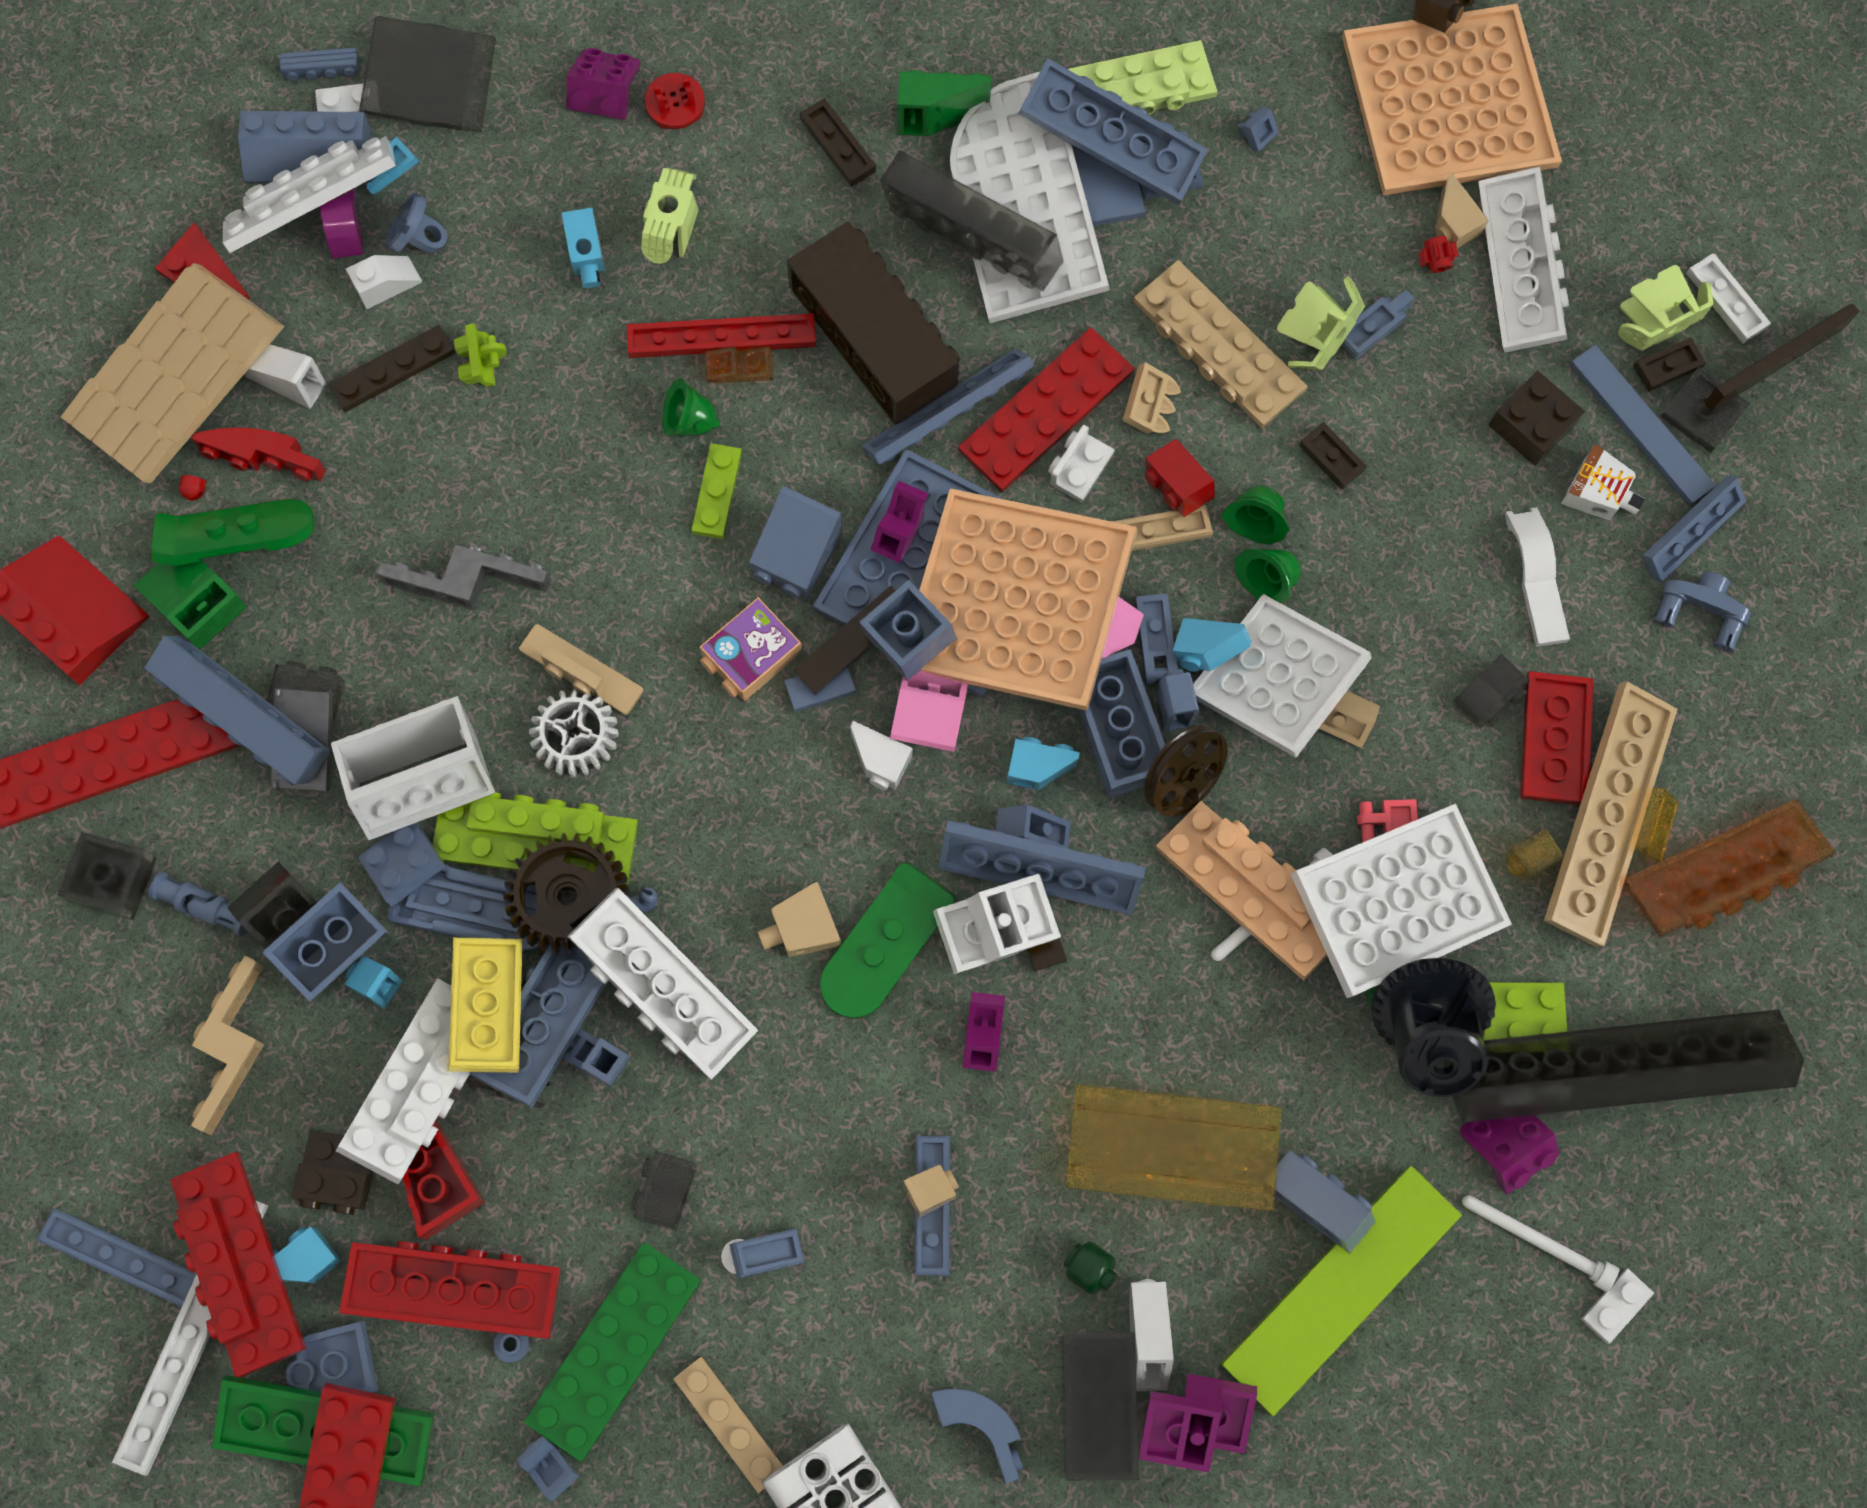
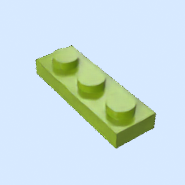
M710 443L692 526V534L724 539L742 455L741 448Z

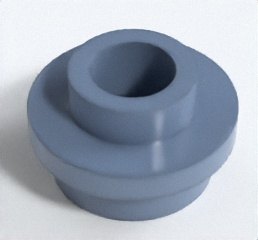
M498 1333L494 1339V1352L504 1362H517L528 1352V1336ZM509 1338H514L517 1346L515 1350L509 1352L505 1348V1342Z

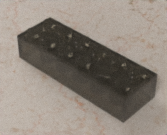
M901 150L880 179L884 196L887 198L890 206L889 209L893 214L902 219L905 217L910 218L925 232L930 233L932 230L951 246L955 247L957 244L965 248L966 252L976 260L985 259L992 263L991 265L998 272L1005 275L1010 273L1018 277V281L1027 288L1033 289L1036 287L1044 291L1063 263L1057 234Z

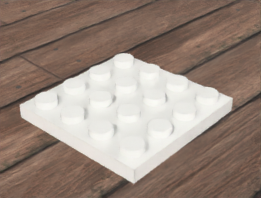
M1263 594L1240 623L1244 624L1252 641L1251 646L1212 671L1204 670L1193 686L1198 702L1296 758L1371 660V653Z

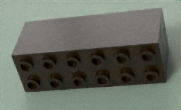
M847 221L787 260L789 288L808 313H814V321L895 425L958 385L960 358L952 346L949 345L947 347L941 340V333L933 322L928 323L923 317V311L919 303L914 298L909 299L904 292V285L898 276H891L886 269L887 266L881 254L870 249L863 231L859 228L855 229Z

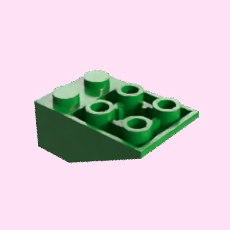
M918 70L900 71L897 135L930 136L961 123L970 108L984 101L986 103L990 102L992 76H984L979 73L962 75L950 72L923 73Z
M202 560L196 563L177 566L157 563L133 585L190 643L200 650L247 608L240 597Z

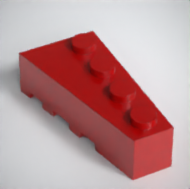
M437 1119L432 1125L438 1129L428 1148L423 1145L420 1146L403 1176L407 1192L406 1197L416 1224L417 1236L424 1240L429 1239L486 1203Z

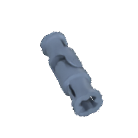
M163 871L155 876L148 890L150 899L154 901L160 899L174 906V909L195 918H200L213 926L220 924L232 929L235 935L239 937L246 933L254 916L253 909L249 907L243 909L229 903L228 899L223 896L213 895L210 891L189 882L184 884L169 878L168 874Z

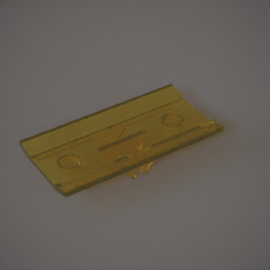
M1076 1084L1066 1188L1274 1211L1282 1107Z

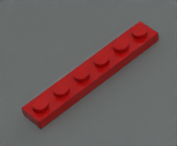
M814 313L627 324L629 358L816 347Z

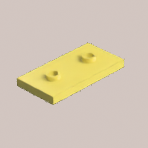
M453 937L448 1072L519 1073L522 939Z

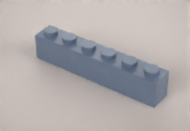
M164 636L144 667L154 676L153 680L157 684L172 689L178 694L180 702L203 713L202 717L206 722L213 726L221 727L228 733L227 737L232 742L247 747L253 752L252 756L255 760L274 768L279 772L278 777L290 785L310 783L331 751L183 636Z

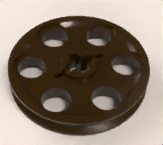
M1205 724L1188 727L1175 735L1158 753L1148 771L1144 786L1147 803L1164 816H1177L1196 806L1211 791L1224 769L1228 752L1225 738L1212 727Z

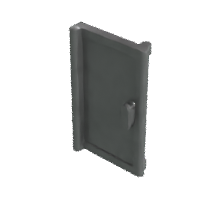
M274 688L273 706L331 750L333 691L319 692ZM331 751L310 783L290 785L282 781L278 777L279 772L271 767L270 787L329 791Z

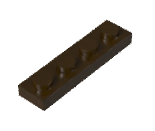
M437 325L328 383L344 412H347L455 354V350L440 325Z

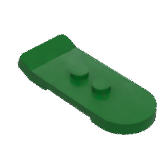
M295 499L277 500L181 516L158 513L154 519L150 560L155 563L177 566L196 563L203 558L261 549L272 551L289 548L306 540L313 533L316 521L311 507L307 503Z
M904 862L899 865L888 883L823 970L820 981L823 1000L830 1010L841 1017L849 1019L864 1018L874 1013L882 1005L893 987L938 928L933 911L955 903L957 898L955 894L912 863Z

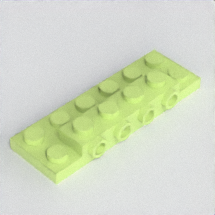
M1201 40L1068 69L1079 76L1090 78L1101 89L1118 94L1122 101L1129 105L1143 108L1149 115L1158 109L1168 108L1169 110H1176L1186 103L1213 98L1217 96L1218 92Z

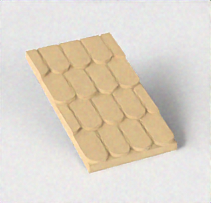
M193 263L191 267L184 269L162 300L155 302L124 344L117 347L97 375L87 381L61 418L71 424L72 427L109 456L113 457V459L141 481L152 483L285 326L202 265Z

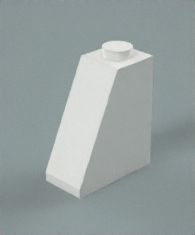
M271 344L244 374L246 378L311 409L326 385L313 358Z
M1144 1279L1131 1283L1129 1293L1133 1391H1168L1174 1358L1166 1282Z

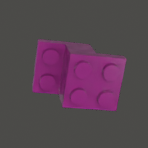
M1187 1373L1182 1397L1150 1391L1138 1459L1209 1473L1214 1448L1245 1454L1257 1398V1386Z

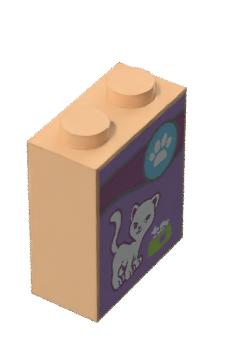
M758 597L700 646L703 657L700 661L709 673L713 675L717 672L724 679L721 684L733 698L739 695L743 701H746L802 653V644Z

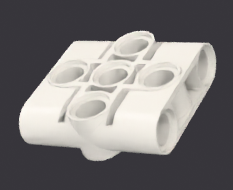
M849 1423L821 1439L769 1475L762 1482L777 1508H787L792 1505L790 1508H829L825 1505V1497L831 1490H840L843 1493L842 1504L836 1508H902ZM863 1455V1457H862L861 1459H859V1460H857L856 1462H854L856 1459H858L860 1456ZM812 1459H820L824 1463L823 1473L816 1478L807 1476L805 1472L807 1463ZM862 1469H869L873 1473L871 1484L865 1488L856 1486L855 1476L857 1472Z

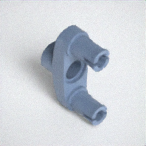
M1703 572L1698 584L1681 580L1666 581L1662 591L1663 600L1657 616L1654 618V622L1657 624L1664 622L1663 626L1674 628L1682 603L1695 607L1698 605L1707 608L1708 612L1722 617L1721 619L1724 621L1714 646L1718 648L1725 646V651L1734 652L1742 627L1747 626L1751 612L1743 604L1726 595L1730 584L1729 579L1716 573Z

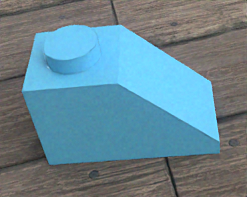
M1183 618L1173 653L1181 668L1193 672L1198 670L1212 671L1248 649L1252 641L1244 624Z
M362 956L359 962L355 961L349 967L345 976L347 980L344 985L385 1009L403 980L386 966Z

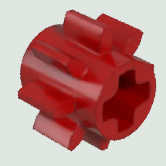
M1437 236L1424 241L1425 248H1422V252L1418 253L1421 267L1428 266L1430 273H1440L1453 268L1452 261L1459 257L1456 242L1450 243L1447 241L1446 236Z

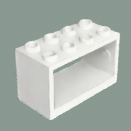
M458 696L331 743L347 803L368 840L495 793L478 739ZM467 744L466 748L360 787L359 783Z

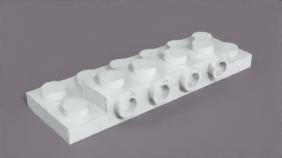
M385 136L381 139L377 137L366 141L360 150H358L353 140L347 143L344 141L337 142L328 148V153L318 158L316 155L308 157L301 162V167L292 172L284 170L274 176L273 182L265 186L258 184L250 188L245 193L246 196L243 197V207L245 210L242 212L241 209L231 212L225 217L223 222V244L229 253L395 167L393 148L387 137Z
M1540 167L1478 181L1483 214L1489 220L1485 231L1504 352L1567 340L1563 307L1569 306L1566 288L1560 289L1559 279L1565 278L1562 260L1556 261L1554 252L1560 250L1558 233H1551L1550 223H1555L1556 218L1553 204L1547 205Z
M615 888L567 936L594 965L590 970L592 974L603 984L610 981L618 989L614 993L615 997L627 1008L633 1004L641 1012L637 1017L638 1020L651 1032L657 1028L665 1036L661 1042L670 1052L676 1055L680 1051L686 1055L711 1080L758 1031L619 888Z
M437 978L336 1149V1152L396 1184L400 1183L420 1146L423 1145L428 1148L438 1131L436 1127L432 1126L437 1116L444 1119L454 1102L453 1099L449 1098L453 1088L461 1090L470 1072H448L451 985Z

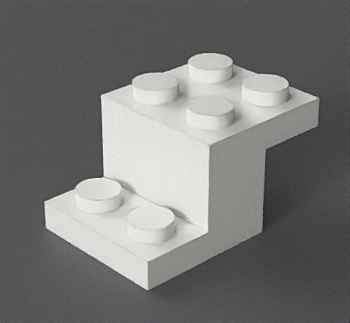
M1039 874L978 892L966 900L937 908L933 911L954 974L1013 956L1026 949L1061 938Z

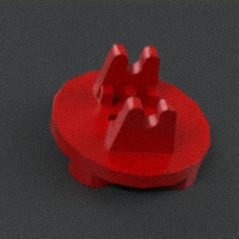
M682 73L664 74L656 78L648 86L644 96L648 115L662 129L685 128L698 121L703 115L705 107L704 91L700 84L689 75Z

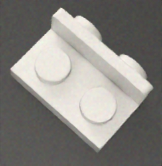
M1085 425L1081 427L1078 433L1075 431L1071 433L1064 446L1067 448L1062 458L1056 456L1048 470L1051 473L1050 485L1081 503L1115 451V449L1088 434L1089 427Z

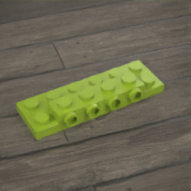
M497 792L438 814L432 845L443 862L504 870H519L515 859L519 858L524 861L527 859L524 851L525 848H528L533 853L537 851V840L543 846L549 845V835L553 837L555 842H561L562 833L566 834L568 841H573L575 834L578 833L581 843L584 844L590 836L593 839L594 847L602 842L605 846V853L612 850L616 857L615 861L619 860L622 863L623 870L621 872L626 873L628 880L624 884L628 885L638 819L605 815L594 804L580 803L579 809L566 807V802L557 799H547L546 804L533 803L534 798L525 795H514L513 800L501 799V794ZM567 858L565 860L566 863L594 872L596 865L582 859Z

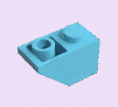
M1023 737L1022 740L1015 739L1006 784L1039 790L1075 768L1080 752L1073 751V747L1065 744H1055L1054 747L1043 745L1040 740L1032 737Z
M311 1226L308 1229L302 1227L288 1238L289 1244L280 1252L277 1250L273 1251L284 1282L315 1284L343 1261L321 1232Z

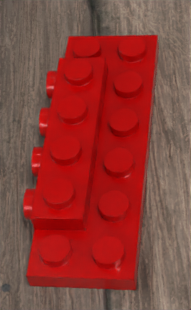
M230 1153L170 1179L180 1208L176 1210L178 1220L173 1222L174 1230L180 1240H186L189 1252L184 1255L185 1263L191 1273H197L200 1285L195 1288L196 1296L203 1307L208 1306L211 1319L206 1321L208 1332L213 1340L219 1339L220 1344H225L235 1377H244L306 1350L240 1153Z
M398 1241L397 1247L351 1243L339 1310L340 1314L550 1339L561 1273L560 1267L521 1263L522 1256L501 1254L500 1260L487 1259V1252L466 1249L465 1256L452 1254L453 1248L432 1245L431 1252L418 1250V1243Z

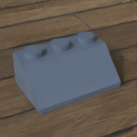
M339 882L262 953L311 1002L388 931Z

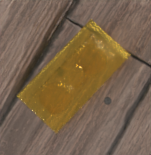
M1665 788L1652 789L1635 848L1646 858L1662 862L1679 805V801Z

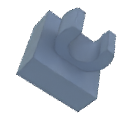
M1264 106L1256 113H1250L1248 115L1249 119L1244 124H1238L1241 135L1247 138L1249 146L1257 152L1279 133L1272 110Z

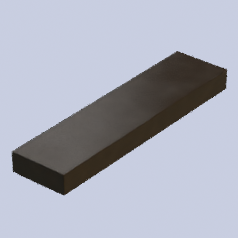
M889 586L793 669L794 673L815 696L873 646V643L865 636L859 622L896 591L892 586Z

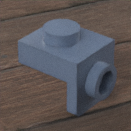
M544 1436L529 1444L523 1454L516 1460L519 1466L529 1473L550 1501L555 1500L579 1477L559 1449Z

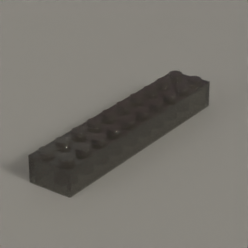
M1779 1009L1484 1040L1488 1063L1482 1079L1471 1089L1454 1095L1452 1098L1461 1123L1790 1088L1797 1087L1804 1058ZM1445 1059L1444 1068L1449 1067L1452 1061Z

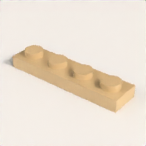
M701 1356L673 1379L759 1494L765 1489L762 1482L783 1465Z

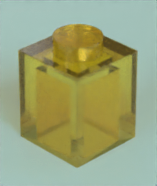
M1547 828L1518 843L1505 853L1508 857L1506 863L1509 870L1514 876L1519 875L1522 881L1551 867L1564 857Z

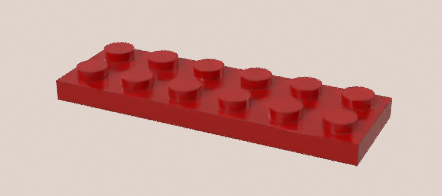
M1090 327L959 445L958 451L1002 493L1134 373L1135 368Z

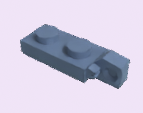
M1405 290L1394 300L1389 296L1380 298L1359 315L1354 327L1341 346L1357 360L1402 324L1407 317L1404 312L1412 306L1411 303L1414 297Z

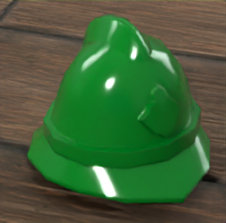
M683 378L674 380L667 390L663 404L662 427L664 433L668 437L676 435L679 437L701 436L707 434L712 429L718 428L720 420L716 415L713 404L699 394L695 388L690 387Z
M1256 485L1244 491L1242 495L1237 497L1235 502L1227 506L1221 515L1232 531L1256 543L1271 545L1283 541L1290 530L1283 515V498L1274 489L1264 485Z
M1245 549L1234 559L1238 580L1257 600L1264 594L1281 604L1291 597L1290 590L1298 584L1302 576L1300 574L1302 566L1298 558L1292 552L1283 549Z

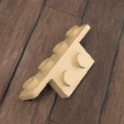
M539 624L532 628L519 647L521 653L543 665L544 669L553 677L559 680L563 677L571 682L572 687L581 694L586 693L589 695L591 693L595 698L601 697L605 704L623 715L630 713L644 692L640 685Z

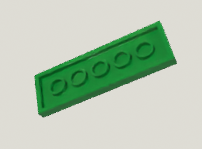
M643 1242L523 1423L578 1461L583 1462L702 1280Z
M226 1375L221 1383L212 1448L307 1465L321 1392ZM394 1406L380 1479L421 1486L425 1476L434 1413Z

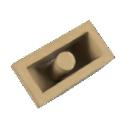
M1452 174L1448 176L1441 192L1435 229L1437 236H1446L1447 241L1450 243L1456 242L1458 249L1480 236L1489 220L1455 175Z
M937 1165L903 1181V1188L919 1218L956 1199L954 1190L959 1188L950 1169L943 1171L941 1165Z

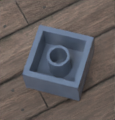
M910 580L905 582L859 622L865 636L907 681L957 639L952 624Z

